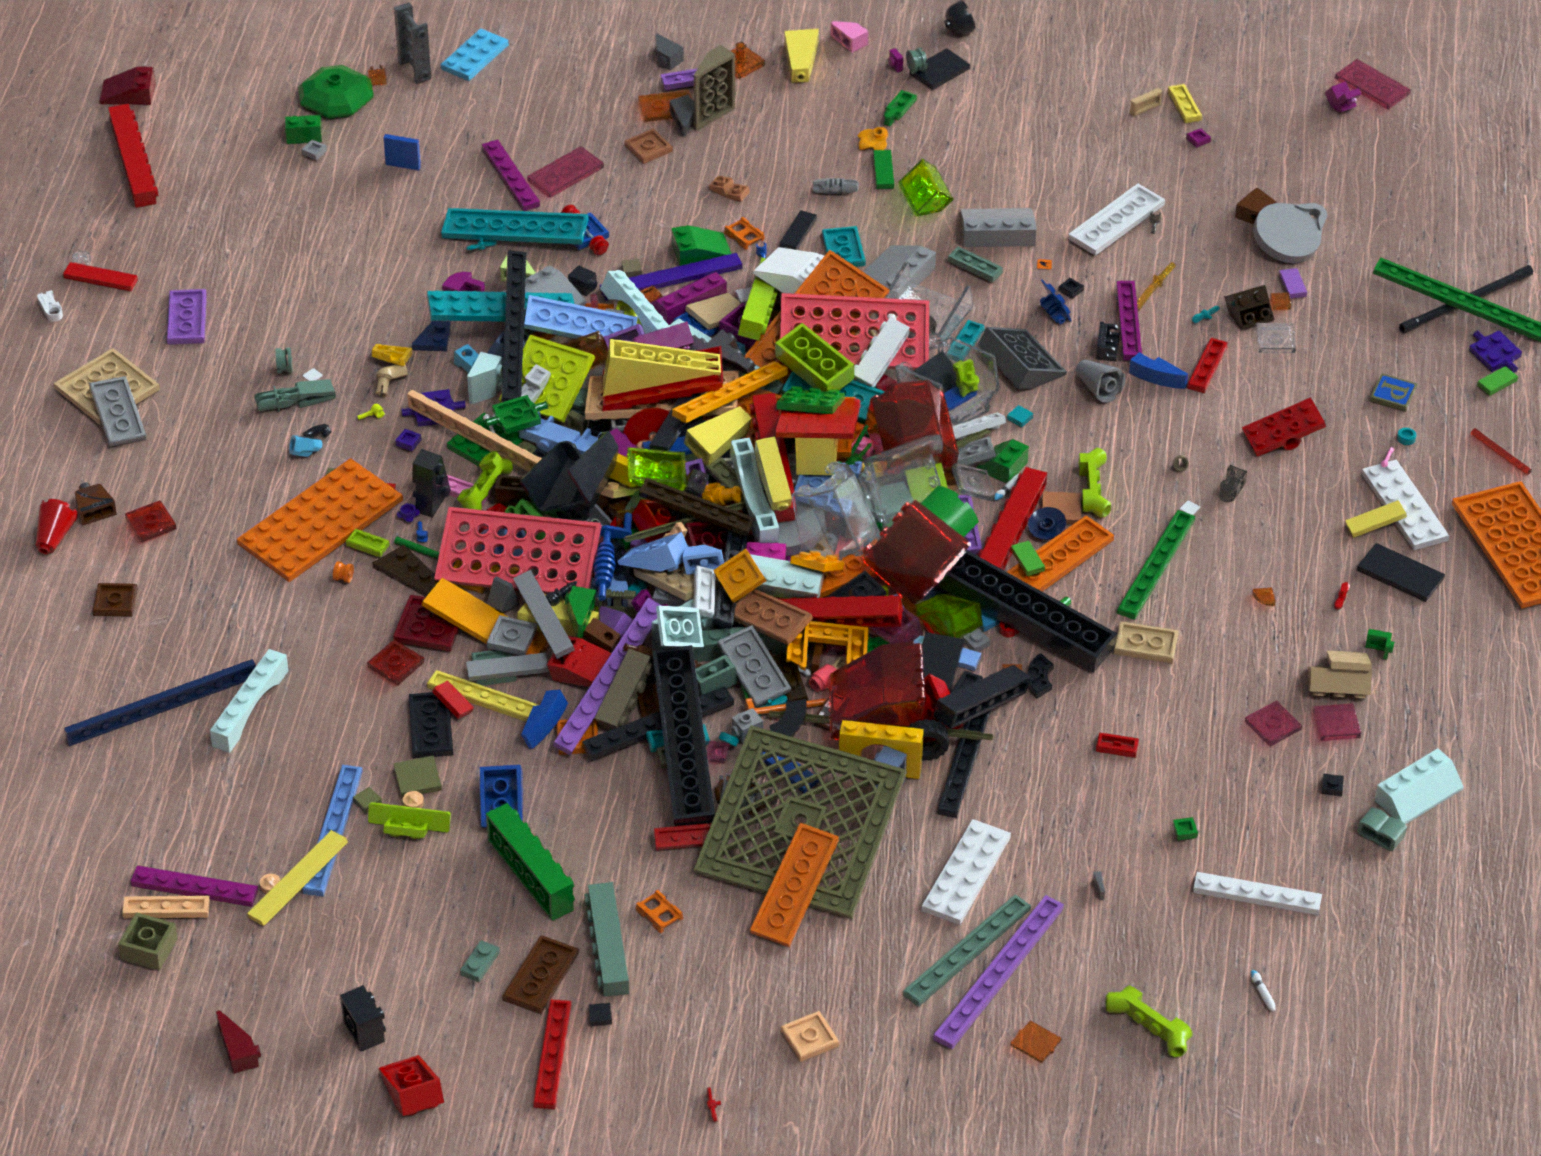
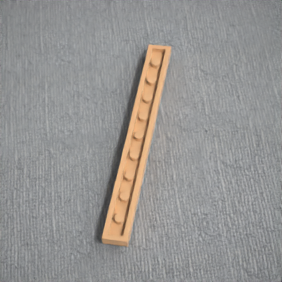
M411 390L407 394L408 407L491 452L497 451L502 458L511 460L513 464L528 472L542 459L526 449L513 444L511 441L505 440L496 433L483 428L481 425H477L466 417L455 413L451 409L440 405L438 402L425 397L421 393Z

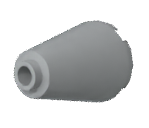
M1082 360L1076 366L1077 376L1098 400L1108 403L1116 399L1115 395L1118 392H1122L1125 385V375L1119 368L1090 360Z

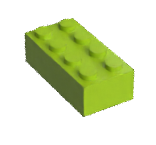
M803 323L775 343V357L813 388H820L821 391L827 392L831 389L840 390L854 379V364Z

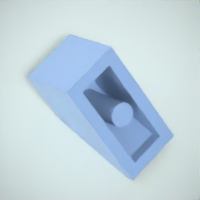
M707 545L686 547L682 556L686 575L694 574L697 565L714 570L724 563L722 551Z

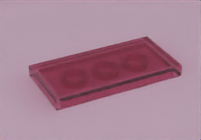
M1358 59L1335 74L1336 80L1341 83L1346 81L1348 87L1352 89L1359 88L1362 95L1388 110L1410 95L1411 89Z
M580 146L528 175L527 181L551 198L604 168V163Z

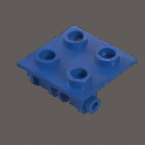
M1042 279L1041 282L1048 296L1040 299L1041 307L1057 324H1063L1065 319L1071 322L1072 320L1069 316L1071 312L1064 304L1066 302L1060 294L1056 295L1054 287L1050 283L1046 284Z

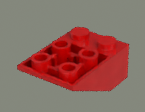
M568 636L575 650L558 659L553 653L547 664L553 681L590 687L612 653L581 638Z

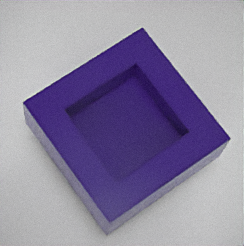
M404 429L395 442L396 446L413 451L422 438L421 434Z

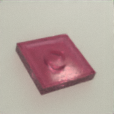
M1277 700L1245 717V723L1270 747L1302 730V724Z
M1353 703L1313 706V714L1321 741L1361 738V730Z

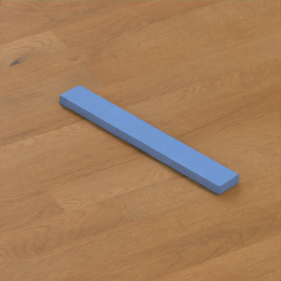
M342 765L317 844L331 830L343 836L352 808L353 796L356 795L363 773L362 767ZM336 855L303 887V894L324 897Z

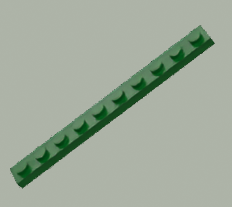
M1381 257L1373 270L1374 275L1541 342V322Z

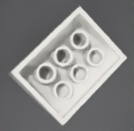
M778 247L754 270L753 274L782 293L794 294L824 256L813 252Z

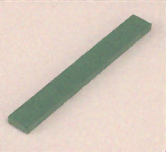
M1016 894L1012 896L904 989L903 996L918 1007L921 1006L1031 910V905Z

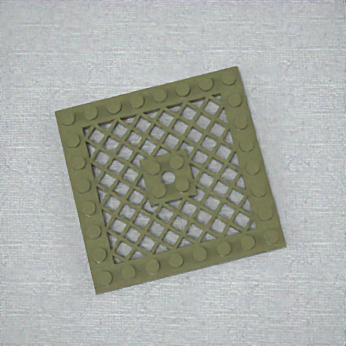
M750 725L694 867V872L767 894L781 865L782 859L780 856L786 854L790 845L788 839H793L799 826L795 823V820L799 817H804L806 819L804 824L817 829H821L824 821L827 828L823 829V831L834 834L833 831L843 827L846 834L839 837L837 848L840 852L832 855L828 863L832 871L823 874L819 882H823L825 887H817L809 907L852 919L905 779L906 769ZM777 756L783 757L785 759L779 761ZM773 757L776 763L766 767L763 761ZM792 762L795 769L785 773L782 766ZM797 762H801V763H804V764L801 765V766H798ZM760 763L763 769L756 772L758 765ZM816 767L822 768L824 770L818 772ZM779 768L782 775L772 779L770 772ZM812 768L815 774L805 778L802 772ZM831 773L834 780L824 784L822 777ZM836 773L842 774L843 776L838 778ZM766 774L769 781L759 785L756 779ZM799 774L801 781L791 784L789 778ZM855 778H856V779L863 780V781L857 783L856 780H855ZM818 779L821 786L811 790L808 784ZM851 779L853 786L844 790L841 783ZM785 780L788 787L778 790L775 784ZM753 781L756 787L749 790L751 783ZM837 785L840 792L831 796L828 789ZM870 785L873 791L863 795L861 788ZM772 786L775 793L765 797L763 790ZM805 786L808 792L798 796L795 790ZM824 791L827 798L817 802L815 795ZM857 791L860 797L850 801L847 795ZM759 792L762 799L752 803L749 797ZM792 792L794 797L787 796V799L784 802L782 796ZM811 797L813 803L805 800ZM844 797L847 803L837 808L834 801ZM874 797L871 806H869L867 800ZM778 798L781 805L771 809L768 802ZM746 799L749 805L742 808L743 803ZM831 803L834 810L827 812L825 805ZM864 803L866 809L856 813L854 806ZM765 804L768 811L758 815L755 809ZM850 809L853 816L843 819L840 813ZM752 810L755 817L745 821L742 815ZM781 812L780 817L777 820L775 814ZM837 815L840 822L830 826L827 819ZM771 816L774 823L764 827L762 820ZM867 816L863 825L860 819ZM739 817L741 824L735 826L736 821ZM857 821L859 828L850 831L847 825ZM758 822L761 829L751 833L748 827ZM745 828L748 835L737 839L735 833ZM774 830L776 837L771 839L768 832ZM764 834L767 841L757 845L755 838ZM860 834L856 844L853 837ZM732 835L734 842L728 844L729 839ZM850 839L853 846L843 850L840 843ZM784 840L787 847L777 851L774 844ZM751 841L754 847L744 852L741 845ZM771 846L774 853L763 857L761 850ZM738 847L741 853L731 858L728 851ZM853 852L851 860L849 862L846 855ZM758 853L760 859L750 864L747 857ZM843 857L846 864L836 868L833 861ZM777 858L780 865L770 869L767 862ZM744 859L746 864L740 863L738 861ZM764 865L766 870L757 867ZM846 871L845 876L842 880L840 873ZM836 875L839 882L829 887L826 880Z

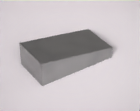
M1093 872L1092 881L1100 900H1104L1105 889L1102 872Z

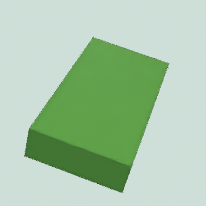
M1505 366L1478 380L1477 386L1491 396L1517 382L1518 376Z
M1029 541L1011 546V552L1027 576L1045 571V565Z

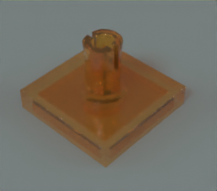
M738 42L735 45L736 48L731 50L735 54V77L739 80L765 66V60L749 49L743 42Z

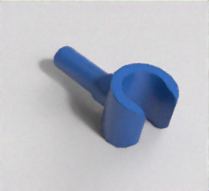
M764 243L763 247H759L756 244V254L761 258H766V243Z
M419 521L417 522L418 530L416 531L417 542H427L428 531H423L422 522Z

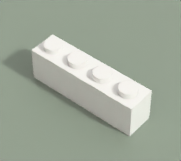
M892 317L887 322L884 321L879 329V335L872 338L869 350L863 352L860 358L862 361L859 365L856 364L854 366L853 380L875 387L907 339L910 327Z

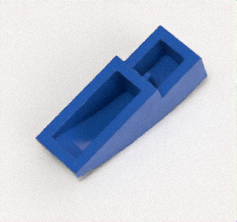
M1139 352L1130 359L1129 373L1139 379L1170 388L1185 389L1187 387L1188 373L1160 357L1152 360Z
M560 689L546 691L541 704L532 707L521 734L529 749L537 746L551 732L563 715L568 702Z

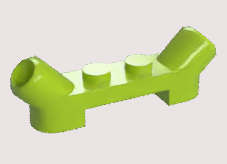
M1096 447L1089 453H1079V476H1087L1088 489H1082L1081 505L1082 512H1093L1100 518H1103L1110 513L1111 502L1101 496V483H1097V481H1100V471L1097 469L1106 463L1107 456L1103 449Z
M497 451L487 454L479 464L482 473L473 487L462 490L457 498L463 508L482 510V501L488 496L491 487L495 485L497 476L509 475L512 472L513 465L511 460L501 458Z
M1126 986L1121 992L1107 993L1105 999L1106 1011L1109 1013H1126L1136 1023L1142 1024L1152 1034L1165 1040L1170 1056L1181 1057L1186 1053V1042L1193 1034L1191 1028L1178 1017L1172 1021L1163 1017L1143 1003V993L1132 986Z

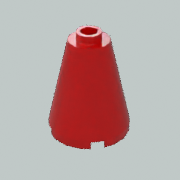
M48 499V502H44V500L41 502L35 544L40 553H53L76 521L78 513L75 508L71 510L69 508L70 504L58 499Z

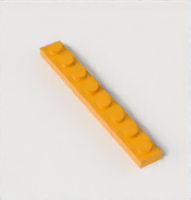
M773 361L723 385L717 391H710L672 409V416L682 422H690L699 416H703L720 406L788 375V367Z

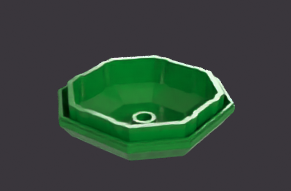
M344 65L321 67L298 87L301 106L328 119L350 117L374 97L371 79Z

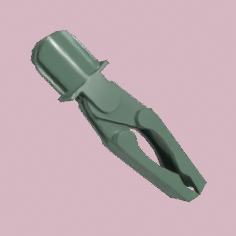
M330 379L296 382L295 387L276 389L273 386L271 391L260 392L254 395L260 412L277 409L280 412V408L296 404L303 408L332 400L336 397Z

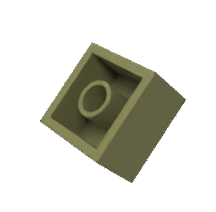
M136 912L118 943L121 960L160 971L178 940L175 923Z

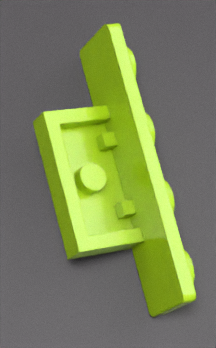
M373 802L369 804L368 822L383 824V833H388L391 836L398 837L404 835L410 836L412 839H421L426 836L428 830L449 832L451 813L447 811Z

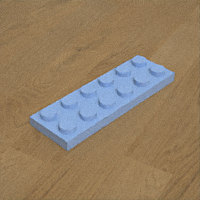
M529 295L524 329L606 345L604 336L637 325L638 317Z

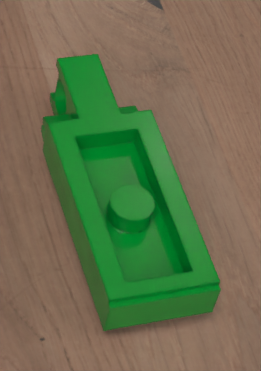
M901 90L886 107L884 125L891 126L895 119L899 120L917 101V95Z

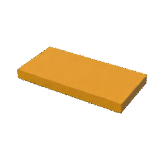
M441 578L422 602L423 607L487 644L499 615L508 617L444 578Z

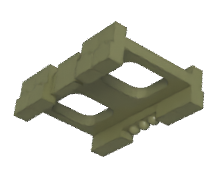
M606 589V598L613 599V606H604L602 601L599 600V609L601 606L624 612L630 618H635V608L623 607L622 599L633 600L636 597V591L624 590L623 593L622 591L611 592V589Z

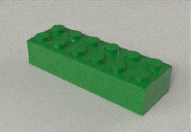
M506 803L487 812L488 841L548 917L554 921L574 911L573 880L570 876L567 877L561 865L552 859L550 851L544 849L538 836H534L531 833L529 825L526 822L523 823L517 810L512 809Z

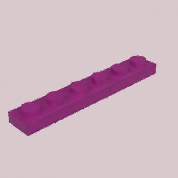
M499 140L482 144L483 152L522 210L527 211L540 207L539 199Z
M1117 281L1116 288L1123 360H1130L1139 352L1142 353L1135 281Z
M137 865L131 879L132 887L185 896H209L210 900L249 907L253 906L258 893V886L139 865Z

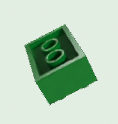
M690 225L671 228V243L679 266L732 254L722 232Z

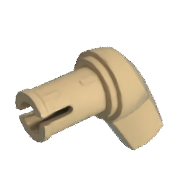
M392 365L379 369L376 373L378 383L375 394L380 396L381 389H383L382 397L387 396L389 381L408 376L406 365Z

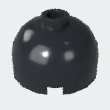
M960 0L949 6L945 14L946 20H944L946 28L957 35H965L973 32L975 29L973 16L971 13L968 14L966 10L968 6L964 1Z

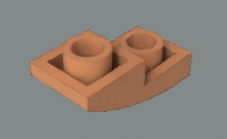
M717 176L709 185V189L717 194L742 202L750 193L749 186L734 184L732 178Z

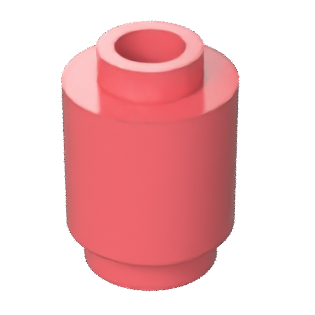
M825 664L811 675L809 679L811 688L816 692L824 691L838 680V671L834 666Z

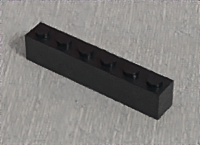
M1015 665L1003 668L986 678L965 686L956 692H952L943 698H939L935 703L933 717L952 729L1025 694L1031 676Z

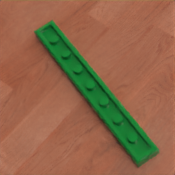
M1177 510L1118 607L1117 614L1133 620L1137 618L1195 521L1194 515Z

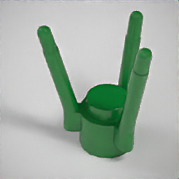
M868 425L864 426L852 447L851 456L846 457L847 460L844 462L846 465H855L857 461H864L862 457L872 444L869 443L860 454L855 453L865 435L869 427ZM887 448L882 449L865 462L877 459L887 451Z

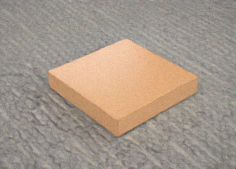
M820 1011L781 1026V1032L800 1062L839 1047L837 1037Z

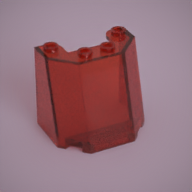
M929 380L893 383L886 387L887 391L883 394L875 395L870 399L865 425L869 426L867 430L883 475L899 473L903 468L904 461L911 459L916 460L940 456L939 463L942 464V467L950 468L956 466L959 451L945 395L941 388H936Z
M916 499L911 503L907 501L900 508L902 513L898 512L892 519L894 523L890 527L886 526L879 533L881 537L873 545L869 543L863 549L864 555L860 558L901 597H907L914 605L921 601L941 581L971 545L967 539Z

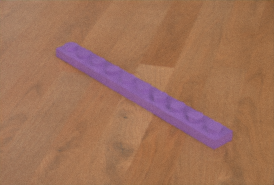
M650 598L646 600L554 741V747L571 756L593 722L627 653L623 651L624 644L638 646L644 643L652 630V621L658 619L656 606L662 605Z
M1047 895L1044 896L934 1034L935 1041L950 1049L955 1047L1059 916L1064 904Z

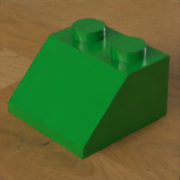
M320 115L285 117L287 144L309 143L311 140L322 143V117Z
M1014 439L995 445L996 457H992L991 460L986 462L981 461L976 470L1007 484L1028 463L1029 446Z

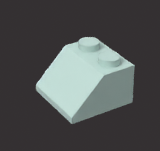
M480 352L467 376L469 404H475L498 395L500 389H502L503 365L501 356Z

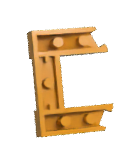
M810 621L786 647V661H792L799 665L800 669L806 671L808 642L846 646L845 675H851L852 671L866 670L868 627Z

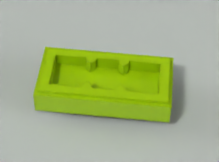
M355 529L346 540V546L377 557H381L390 545L389 540Z

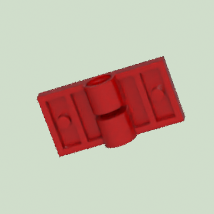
M1310 397L1243 426L1242 430L1256 457H1259L1281 446L1285 450H1293L1299 446L1300 438L1325 428L1326 424Z

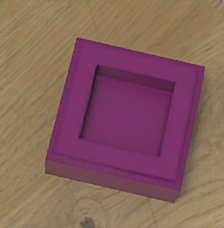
M1202 128L1187 133L1186 139L1196 148L1211 142V137Z

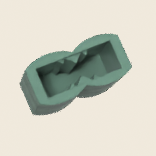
M1371 807L1359 822L1357 832L1365 839L1375 841L1382 848L1394 851L1405 837L1407 825L1399 819L1389 817L1383 810Z

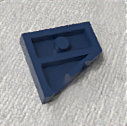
M432 321L412 342V350L447 352L451 321Z

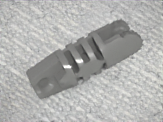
M845 178L817 179L813 182V191L824 194L854 193L859 189V182L854 179Z

